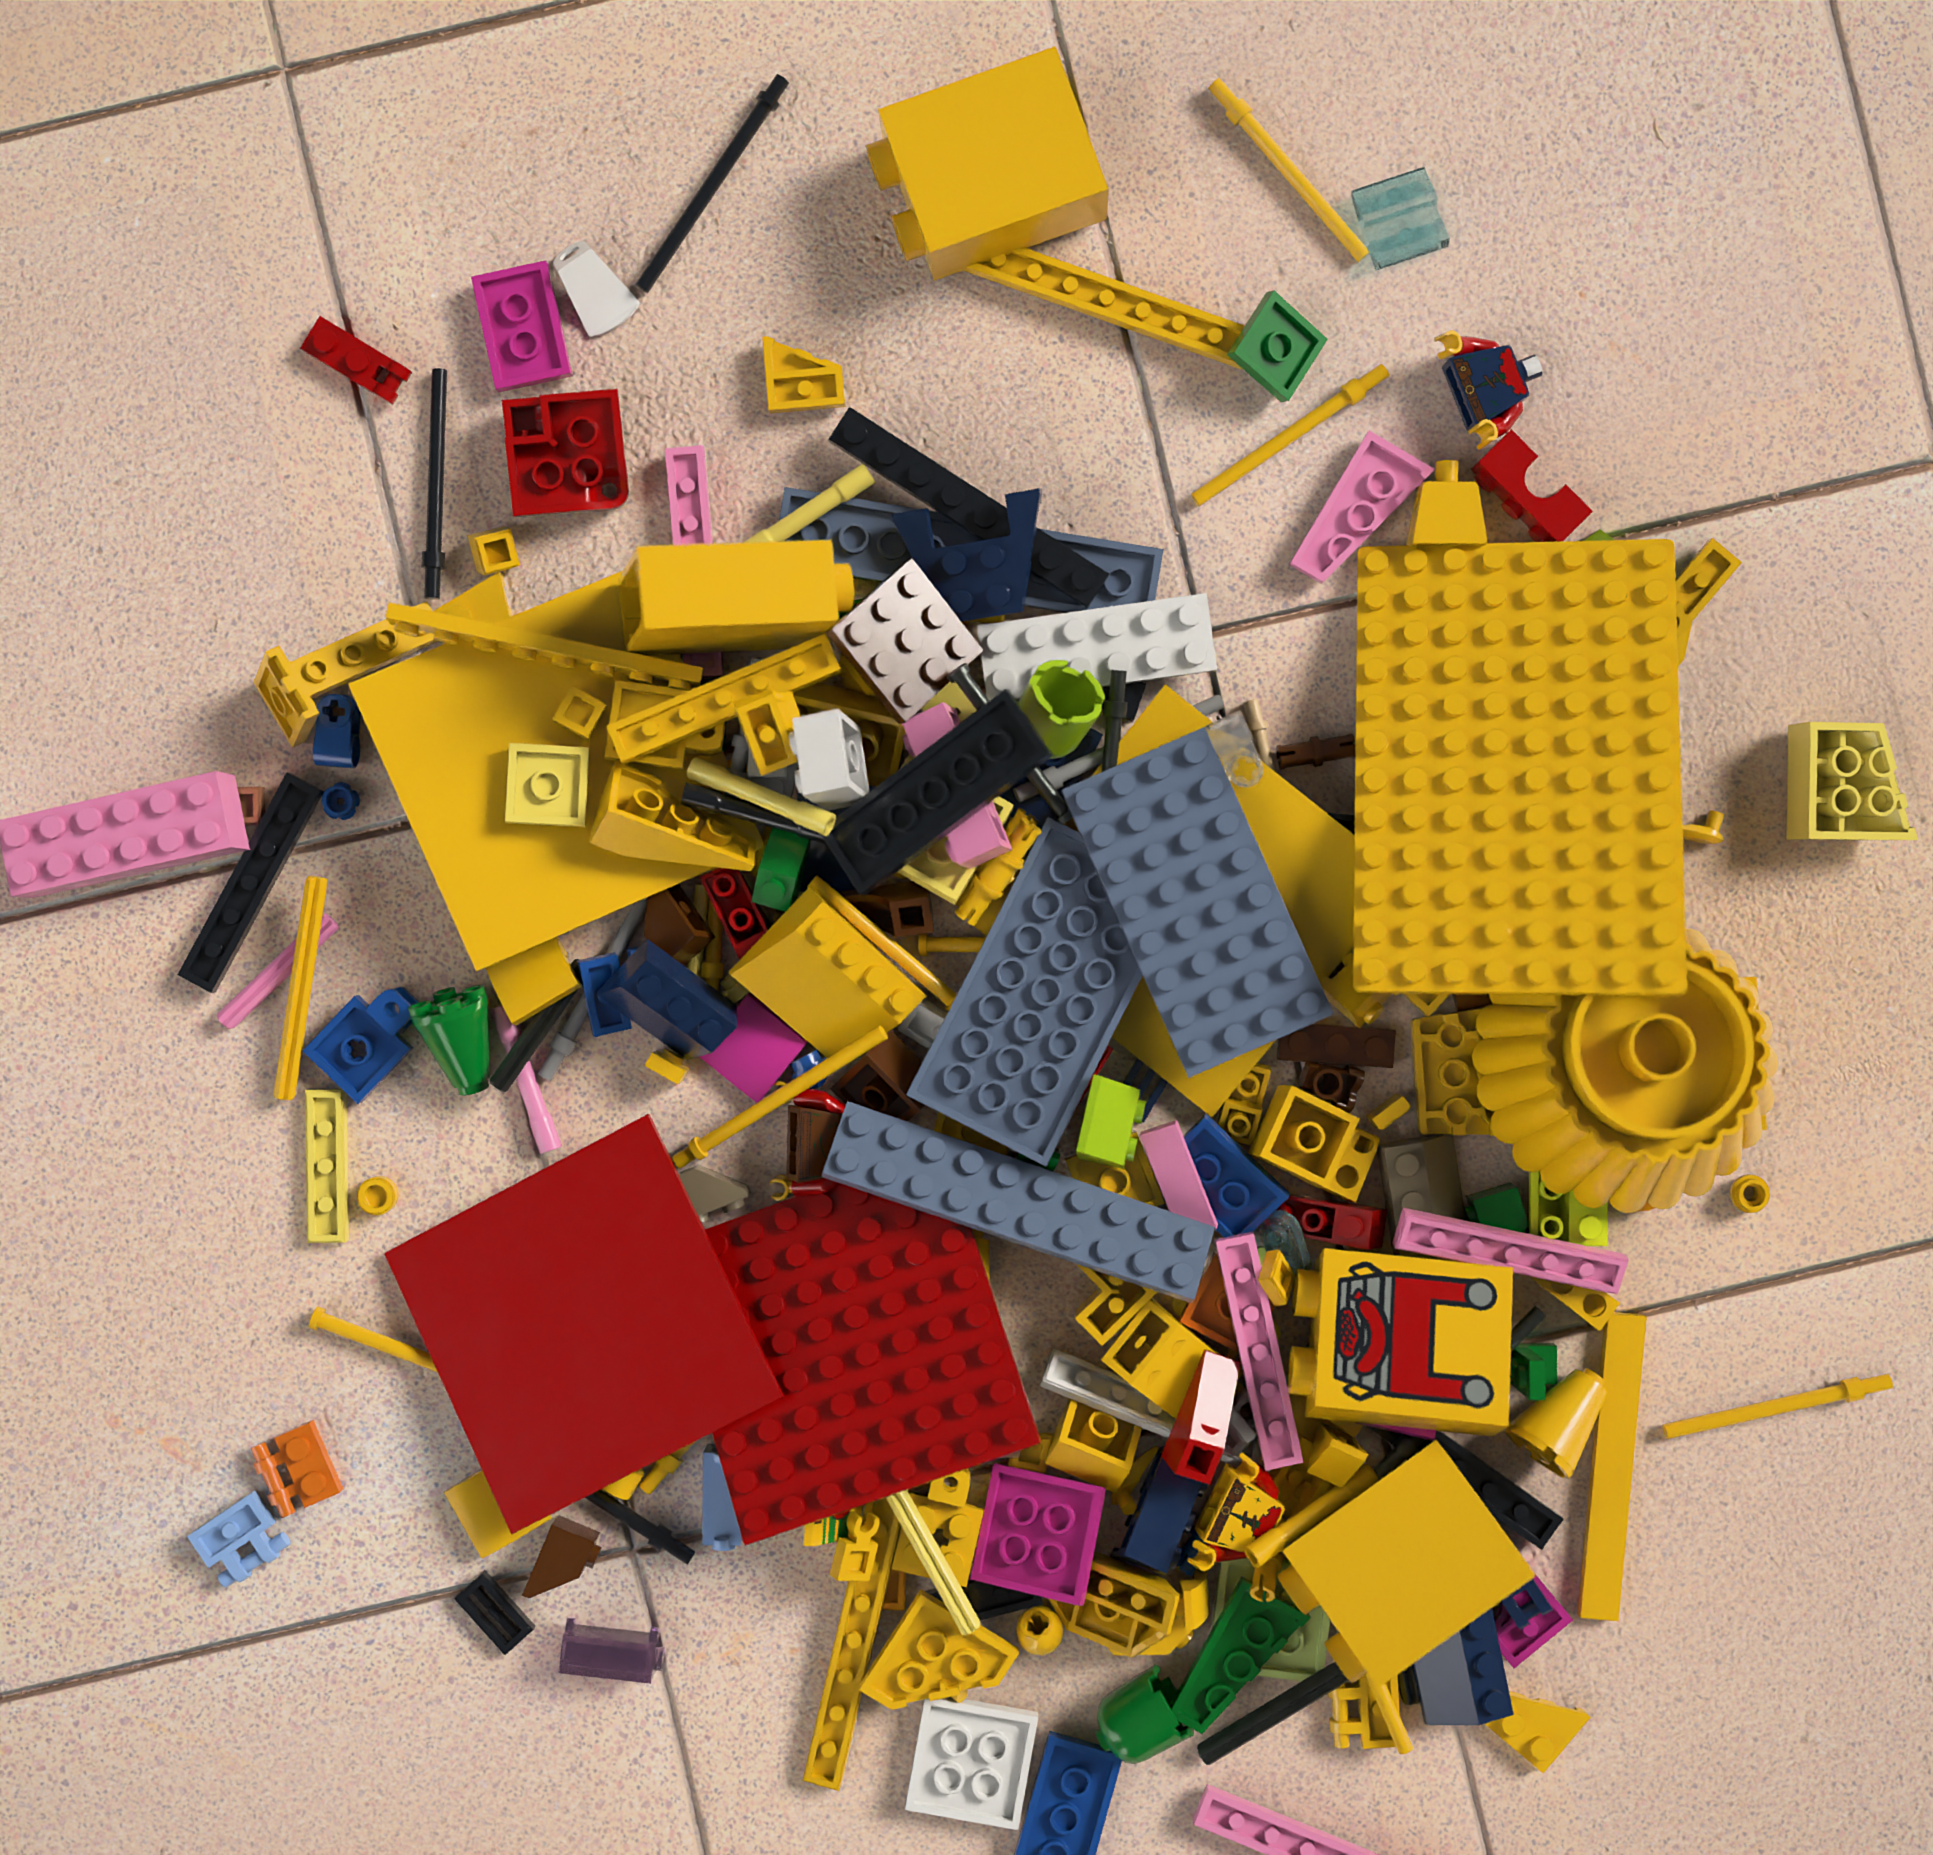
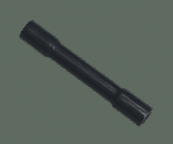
M686 782L681 799V805L712 814L720 813L794 833L801 838L826 844L820 833L798 825L787 817L749 801Z

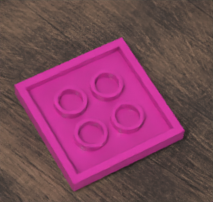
M993 1463L970 1579L1084 1606L1106 1488Z

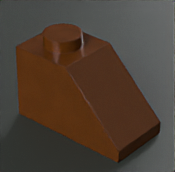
M679 884L647 898L644 937L682 965L686 966L715 938Z
M558 1515L549 1529L522 1596L526 1598L534 1597L580 1578L586 1567L593 1569L602 1548L596 1545L600 1532Z

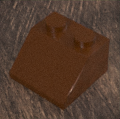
M890 1030L887 1033L888 1039L870 1049L830 1089L845 1105L848 1101L908 1122L925 1106V1104L906 1095L923 1062Z

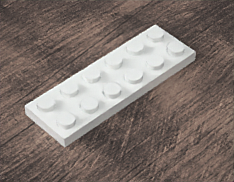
M1207 593L977 625L979 645L983 649L980 655L986 697L989 701L1005 689L1009 690L1015 699H1020L1038 666L1049 660L1068 661L1066 667L1073 668L1080 673H1083L1084 670L1089 671L1100 683L1101 687L1110 686L1111 670L1127 671L1126 684L1214 672L1217 670Z

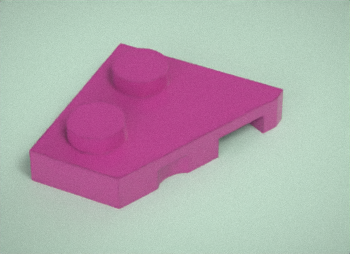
M1537 1575L1533 1579L1548 1599L1553 1611L1544 1616L1540 1613L1529 1620L1530 1625L1522 1630L1518 1628L1502 1602L1494 1617L1501 1654L1513 1668H1516L1573 1621ZM1526 1589L1514 1596L1519 1606L1532 1599Z

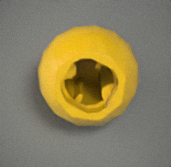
M1038 1605L1030 1607L1018 1618L1016 1626L1018 1643L1032 1655L1044 1656L1052 1653L1062 1642L1064 1633L1063 1623L1057 1613L1048 1606Z

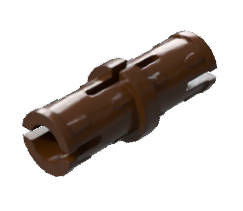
M1351 733L1326 739H1319L1318 736L1310 737L1307 742L1283 746L1277 745L1276 757L1280 759L1278 761L1279 769L1282 770L1307 764L1319 767L1326 761L1355 758L1356 744L1352 745V742H1355L1354 735Z

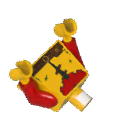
M1243 1452L1239 1454V1457L1242 1459L1239 1467L1234 1468L1227 1463L1225 1464L1194 1527L1201 1539L1207 1544L1195 1540L1192 1546L1198 1550V1553L1194 1558H1188L1187 1562L1202 1571L1209 1570L1214 1563L1246 1558L1244 1547L1268 1530L1276 1528L1285 1522L1281 1519L1285 1506L1278 1500V1487L1268 1471H1265L1263 1466L1252 1461Z

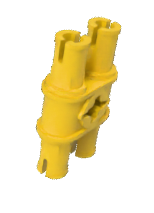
M1022 808L1017 809L1016 814L1004 829L1012 850L980 864L956 902V905L959 907L955 911L956 915L963 921L967 918V923L972 926L978 923L977 921L993 899L998 900V898L1003 896V890L1012 883L1018 870L1023 868V856L1038 835L1040 836L1042 833L1036 826L1039 821L1030 813L1027 816V812Z

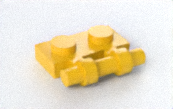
M1365 1675L1358 1679L1357 1683L1347 1682L1328 1693V1697L1332 1699L1333 1716L1329 1718L1330 1732L1334 1733V1746L1336 1748L1343 1749L1350 1746L1349 1734H1360V1744L1363 1749L1396 1747ZM1396 1675L1386 1683V1686L1400 1716L1398 1675ZM1358 1699L1359 1717L1348 1716L1347 1700Z

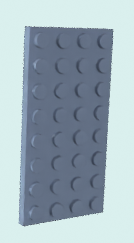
M1205 727L1061 790L1188 1078L1334 1014Z
M1047 817L1041 829L1042 833L1040 836L1038 835L1023 868L1020 870L906 1094L1044 1166H1047L1143 976L1080 833Z

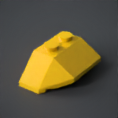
M1094 1552L1084 1606L1053 1599L1049 1600L1066 1630L1132 1658L1170 1635L1180 1595L1166 1579L1105 1554Z

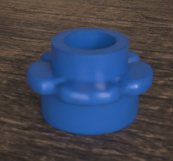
M344 782L335 783L334 786L328 787L322 795L324 812L333 819H350L355 815L356 807L360 805L358 792L352 790L351 786ZM339 798L344 799L343 805L338 804Z

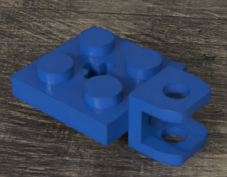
M397 987L382 992L370 1005L361 996L356 995L307 1045L303 1052L357 1104L362 1103L414 1048L400 1034H403L413 1024L408 1007L419 1001L404 987ZM395 1004L399 1006V1013L395 1009ZM352 1040L356 1042L363 1041L366 1044L365 1050L367 1054L365 1058L361 1055L354 1058L351 1055L354 1049L350 1044Z

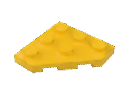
M920 1589L860 1682L859 1691L889 1709L894 1710L907 1707V1703L928 1698L930 1701L960 1695V1691L980 1686L983 1689L995 1687L1000 1684L1019 1655V1649L982 1625L968 1635L961 1634L945 1603Z

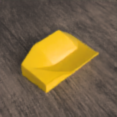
M770 689L733 702L748 747L761 776L798 762L796 755H794L791 749L789 739L790 732L794 731L792 718L801 717L792 691L775 692Z

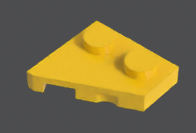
M769 336L762 337L768 411L770 414L846 407L842 365L827 359L821 360L812 356L809 352L776 342L774 338Z
M1509 1691L1514 1715L1486 1723L1485 1725L1539 1771L1544 1773L1591 1717L1581 1708L1575 1707V1709L1562 1707L1555 1705L1552 1701L1540 1698L1529 1699L1524 1694Z

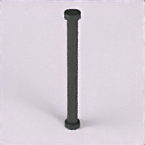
M963 663L953 670L947 678L951 683H957L975 709L978 710L988 703L989 700L968 673L970 671L968 665ZM1039 766L1026 775L1056 815L1054 820L1061 824L1069 821L1072 815L1066 802Z

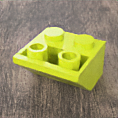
M1540 1171L1529 1172V1234L1584 1246H1608V1202L1598 1208L1586 1207L1575 1198L1573 1190L1566 1194L1551 1192L1545 1187V1182L1541 1181Z

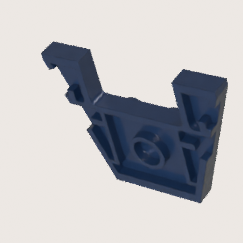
M1038 488L1005 494L1010 526L1009 536L953 546L935 547L928 508L892 514L893 522L912 559L961 622L1024 612L1032 563L1030 561L1033 542L1037 532V517L1039 505L1042 501V489Z

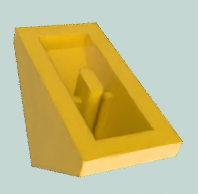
M1320 1422L1316 1430L1307 1472L1342 1488L1365 1462L1368 1454L1356 1438Z

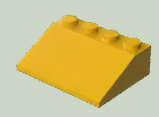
M810 887L729 971L731 976L826 1058H829L878 1026H881L886 1033L901 1024L926 997L924 992L902 970Z

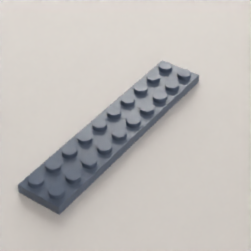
M784 487L779 520L820 493ZM852 498L847 502H842L785 541L832 540L834 564L848 563L855 579L882 583L899 566L912 558L893 522L892 514L918 509ZM929 511L936 548L982 541L940 513ZM1041 529L1109 573V576L1089 608H1086L1030 572L1025 601L1026 607L1068 613L1155 600L1164 549Z
M848 1101L821 1176L1189 1303L1195 1300L1215 1229L1211 1225Z

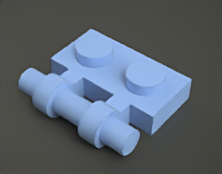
M255 1490L187 1536L208 1568L220 1560L227 1569L218 1575L219 1582L225 1588L236 1581H244L252 1575L253 1569L264 1562L271 1563L280 1557V1551L291 1544L289 1537L284 1532L279 1533L274 1538L267 1536L264 1530L272 1526L276 1520ZM250 1541L256 1550L243 1558L236 1549Z

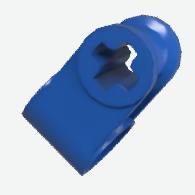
M328 694L317 705L319 715L316 719V734L313 742L314 763L316 766L356 768L360 759L359 733L361 712L353 697ZM333 708H345V715H333Z

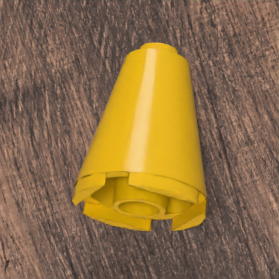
M1585 1368L1583 1372L1574 1369L1545 1393L1546 1400L1534 1402L1511 1421L1504 1432L1519 1448L1524 1445L1531 1453L1530 1457L1557 1476L1562 1478L1566 1476L1569 1479L1574 1473L1606 1397L1607 1391L1602 1387L1605 1381L1588 1368Z

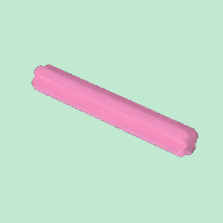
M323 914L318 948L339 928L337 922L328 914ZM296 939L217 1013V1018L222 1025L228 1029L235 1028L291 975Z

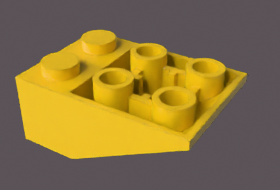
M1150 1299L1102 1357L1101 1361L1176 1419L1204 1349L1217 1354L1220 1353L1186 1325L1180 1323L1175 1316L1158 1302ZM1240 1370L1238 1372L1237 1380L1243 1374V1372H1241Z

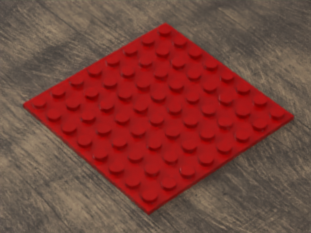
M650 1114L631 1122L384 1253L511 1535L784 1397Z
M840 1183L823 1195L795 1196L705 1229L784 1397L712 1433L744 1546L1042 1443L972 1228Z

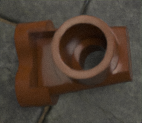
M1306 1061L1298 1081V1087L1330 1101L1331 1105L1347 1113H1351L1356 1103L1357 1092L1364 1082L1365 1071L1349 1065L1341 1069ZM1324 1075L1323 1081L1317 1085L1319 1077Z

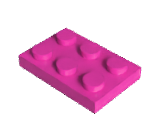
M546 260L471 276L493 381L498 393L573 377L550 268Z

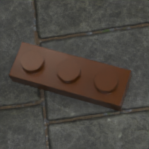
M1310 1024L1278 1038L1277 1060L1393 1068L1396 1030Z

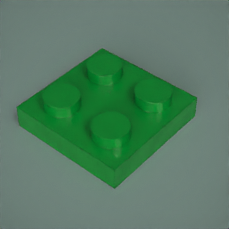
M1273 290L1265 293L1227 355L1280 402H1286L1290 400L1328 339Z

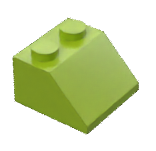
M1093 1074L1076 1150L1079 1159L1124 1169L1126 1160L1133 1162L1138 1139L1131 1137L1134 1122L1142 1123L1146 1101L1139 1100L1140 1089Z

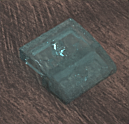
M1425 167L1351 191L1357 219L1376 271L1449 246L1450 237L1436 207L1438 197Z

